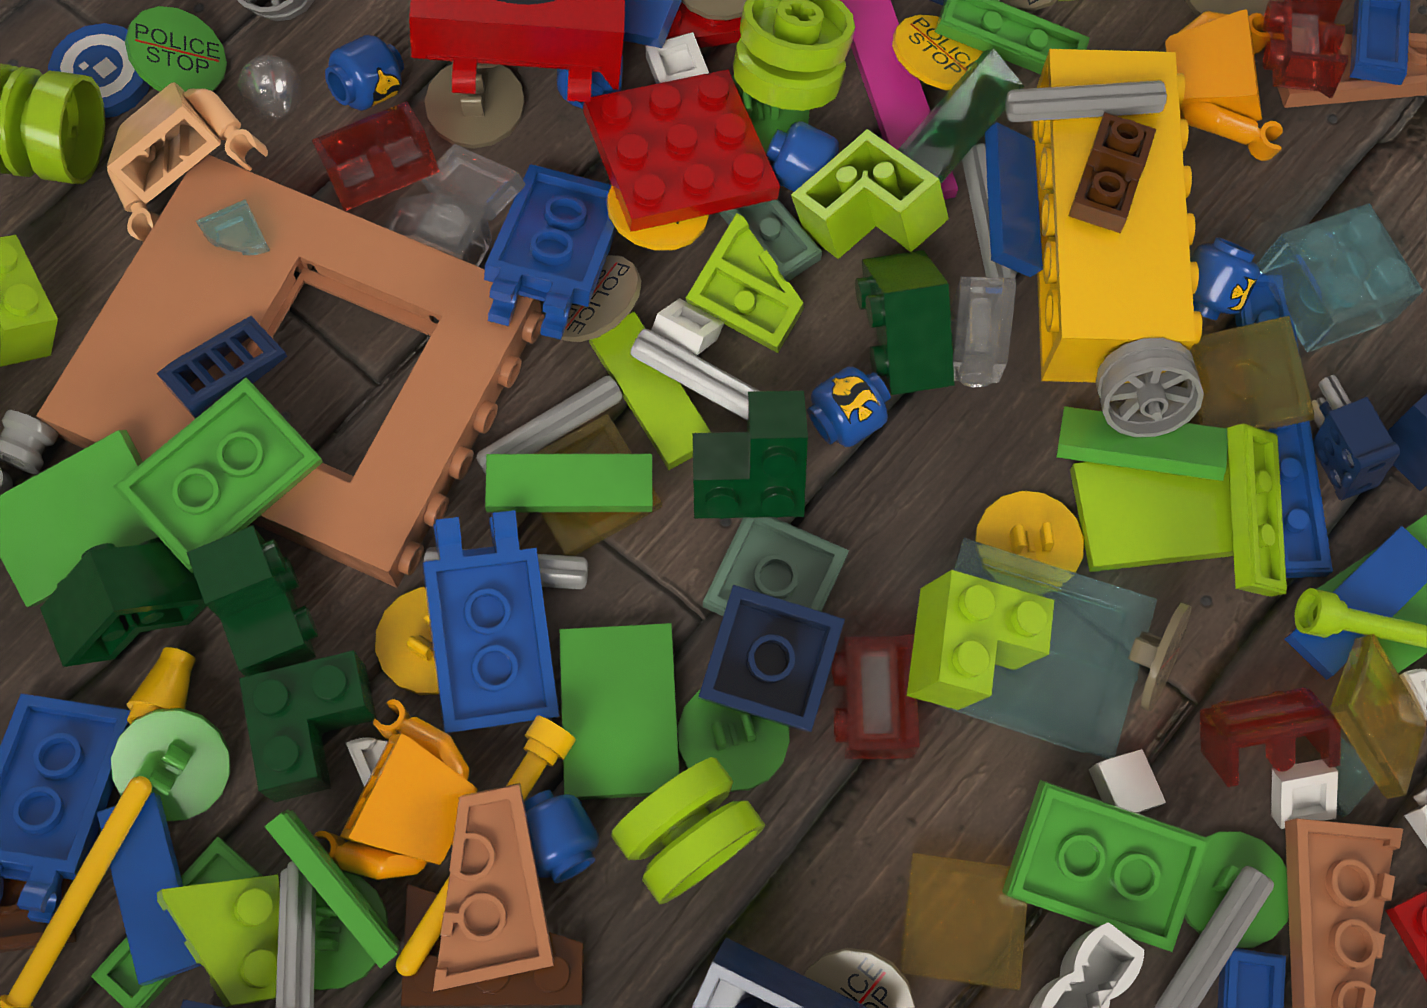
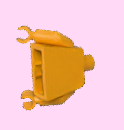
M1247 9L1231 14L1212 11L1203 12L1178 33L1170 35L1165 40L1166 52H1176L1177 73H1183L1185 77V94L1180 105V119H1186L1189 126L1244 145L1248 144L1251 155L1261 161L1270 160L1282 148L1280 145L1270 143L1269 141H1275L1283 134V128L1276 121H1269L1261 128L1258 127L1257 120H1262L1254 54L1259 53L1271 37L1268 32H1260L1265 23V18L1261 13H1252L1248 16Z
M395 699L387 701L386 704L393 712L399 714L397 721L391 725H383L378 720H373L374 726L388 742L340 836L327 831H318L314 835L330 842L331 849L329 855L341 870L376 880L417 875L424 869L427 863L440 865L445 859L450 846H453L459 797L464 794L477 792V788L468 781L469 767L451 736L418 717H411L405 707Z

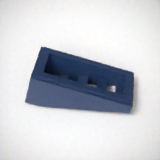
M249 316L178 357L156 374L169 391L196 419L244 378H247L252 384L284 360L287 355L252 316ZM249 337L263 351V353L255 358L242 345ZM232 351L244 363L236 369L224 358ZM214 365L224 374L218 380H215L207 372ZM198 378L206 387L196 392L189 384Z

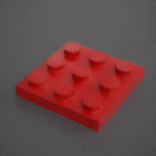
M728 69L591 97L590 102H584V116L630 232L778 199L780 184Z

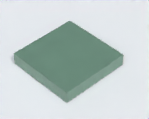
M774 517L743 518L703 600V607L723 616L732 586L736 585L822 612L847 559L849 550Z

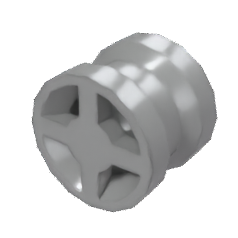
M7 410L2 419L4 429L0 435V461L22 471L39 474L44 464L42 454L46 447L54 445L59 433L34 417L18 411Z

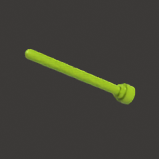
M1314 588L1305 590L1297 601L1294 618L1295 625L1301 633L1327 638L1344 630L1427 648V625L1351 609L1347 607L1344 601L1340 600L1337 594Z

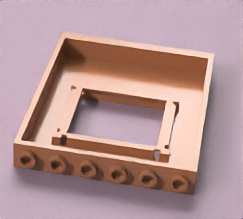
M208 154L187 171L36 416L40 421L55 429L59 433V438L84 449L118 430H127L144 462L195 420L156 373L178 357L249 316H252L273 338L304 283L431 337L355 475H349L322 463L252 522V524L398 588L404 575H412L418 567L424 551V546L421 543L430 526L433 527L436 519H443L449 504V498L446 495L454 480H462L467 474L474 455L471 448L479 433L486 434L491 428L498 411V405L495 403L503 388H511L516 381L522 364V360L519 357L527 342L533 344L538 339L545 315L542 314L540 300L518 295L516 308L509 326L488 321V313L494 299L489 298L493 282L484 280L485 269ZM313 266L316 268L318 273L311 270ZM294 271H297V272L300 273V275H299V277L297 278V280H296V278H295V276H294ZM434 317L439 320L438 324L432 322ZM250 337L242 343L244 348L254 358L263 353ZM233 351L224 357L234 369L244 364ZM216 365L207 370L215 380L224 376L223 372ZM198 378L189 384L196 392L206 387Z

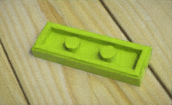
M634 311L628 314L615 328L598 338L590 339L589 343L608 374L619 386L624 400L667 469L671 470L693 458L692 433H711V431L679 382L637 360L630 354L637 336L645 329Z
M1244 423L1227 427L1235 589L1268 597L1286 594L1287 584L1277 434Z

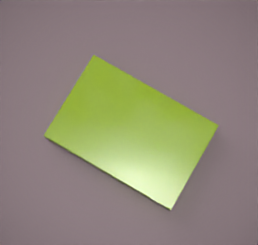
M1228 452L1227 467L1223 481L1093 462L1073 463L1070 468L1081 531L1084 536L1089 572L1234 556Z

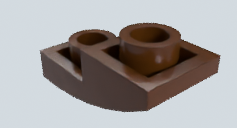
M1104 112L1068 216L1121 233L1131 208L1138 181L1146 165L1156 129Z

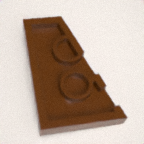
M407 884L404 947L437 896L436 893ZM549 932L554 966L433 991L441 942L440 935L419 970L412 976L402 975L401 1006H583L584 944Z

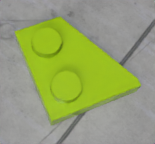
M738 213L734 216L686 296L687 303L718 318L728 327L776 353H779L804 310V303L792 285L786 282L779 272L778 265L768 251L764 250L749 229V224L745 218Z
M278 874L167 888L157 892V902L162 910L165 911L167 909L187 940L184 944L196 963L203 965L208 972L210 984L225 1007L276 999L280 900Z

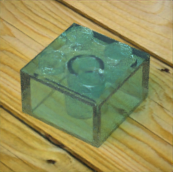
M1370 203L1282 233L1257 263L1260 273L1266 275L1270 281L1267 285L1279 306L1281 307V304H1283L1291 317L1293 326L1296 329V335L1307 353L1394 321L1423 292V289Z

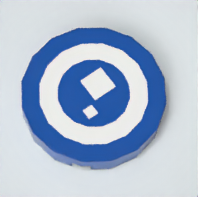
M102 23L84 26L68 34L54 48L48 63V71L92 77L99 86L102 95L105 118L119 116L134 108L148 93L150 85L139 77L128 60L125 46L128 30L122 26Z

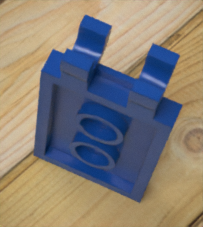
M533 164L529 165L485 263L484 280L493 282L489 298L494 299L488 313V321L509 326L516 308L518 295L544 302L542 312H546V315L541 325L540 335L559 340L562 339L572 303L585 307L589 306L617 232L608 216L607 196L611 188L610 184Z
M515 510L492 513V517L489 518L492 547L462 550L459 517L436 519L433 525L439 560L423 562L422 567L443 732L445 733L533 721L537 715L544 718L559 717L537 548L520 550Z
M20 694L0 745V903L4 890V878L26 881L27 883L23 887L17 906L20 909L29 910L27 917L31 921L50 922L61 903L63 879L74 880L93 847L100 827L97 812L106 809L115 785L112 780L111 756L120 734L130 725L127 718L131 710Z

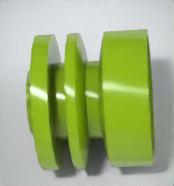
M0 64V174L31 177L36 173L43 180L83 185L93 176L99 164L104 145L105 112L99 86L92 77L51 70L42 75L38 69Z

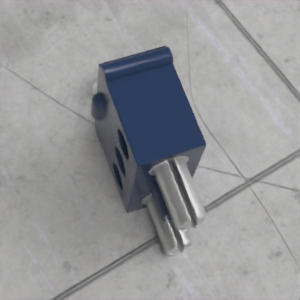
M1330 375L1328 378L1322 379L1318 384L1326 400L1324 398H1317V401H1311L1307 407L1319 427V431L1313 440L1315 455L1332 483L1338 499L1342 501L1378 487L1400 455V448L1396 442H1393L1368 397L1351 403L1337 377Z

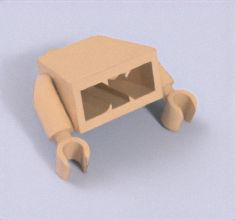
M173 82L120 125L107 163V172L125 211L132 212L127 224L128 232L132 237L142 242L145 241L160 216L148 210L147 205L149 202L221 144V140H226L225 151L227 155L246 170H252L245 161L246 153L250 149L255 147L261 154L267 157L268 150L266 146L249 131L240 129L241 123L213 91L208 89H188L184 91L178 84Z

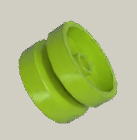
M746 0L740 23L741 38L736 45L733 62L734 79L745 93L759 102L773 107L801 111L823 107L836 98L842 86L846 69L845 58L851 48L855 31L853 14L840 0Z
M710 757L659 787L631 810L612 830L611 837L627 860L646 859L662 850L647 865L642 881L659 905L678 897L713 873L748 845L765 827V823L749 801H732L714 811L728 797L734 782L717 758Z

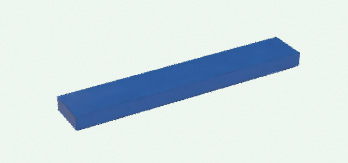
M1260 273L1243 310L1235 314L1250 425L1278 436L1286 578L1327 577L1333 572L1287 273Z

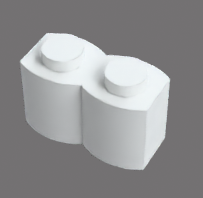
M1109 922L1084 933L1073 942L1066 952L1061 964L1060 977L1047 983L1034 997L1029 1008H1109L1110 999L1119 996L1127 990L1138 976L1144 959V949Z

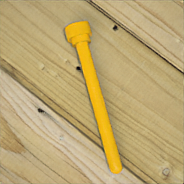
M540 715L536 716L525 734V737L529 739L523 748L527 754L506 785L520 783L524 801L547 765L553 767L558 758L564 760L576 741V738L565 729ZM449 877L396 960V969L403 976H412L419 970L441 935Z
M137 776L128 783L8 995L0 996V1008H33L31 1004L151 794L152 783L148 778Z

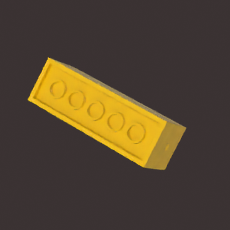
M1049 49L1037 88L1160 80L1165 84L1167 101L1163 111L1160 113L1117 115L1118 117L1156 129L1146 165L1138 181L1131 208L1121 233L1068 216L1102 117L1031 121L1032 139L1035 140L1043 270L1037 273L1041 381L1096 383L1100 365L1109 354L1124 344L1143 338H1165L1181 343L1190 351L1192 346L1198 344L1201 339L1202 315L1200 311H1194L1193 294H1195L1198 287L1199 269L1197 262L1190 261L1189 249L1195 235V217L1193 213H1187L1186 198H1188L1191 190L1192 172L1190 166H1184L1183 151L1187 146L1189 130L1187 120L1180 119V105L1185 94V77L1183 73H1177L1176 52Z

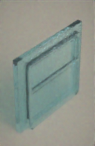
M963 538L954 566L955 571L1054 600L1049 655L1016 670L995 665L992 696L960 710L945 706L941 707L1082 753H1092L1107 759L1115 757L1134 684L1138 680L1137 673L1140 665L1129 660L1128 657L1135 637H1140L1142 631L1149 632L1157 599Z

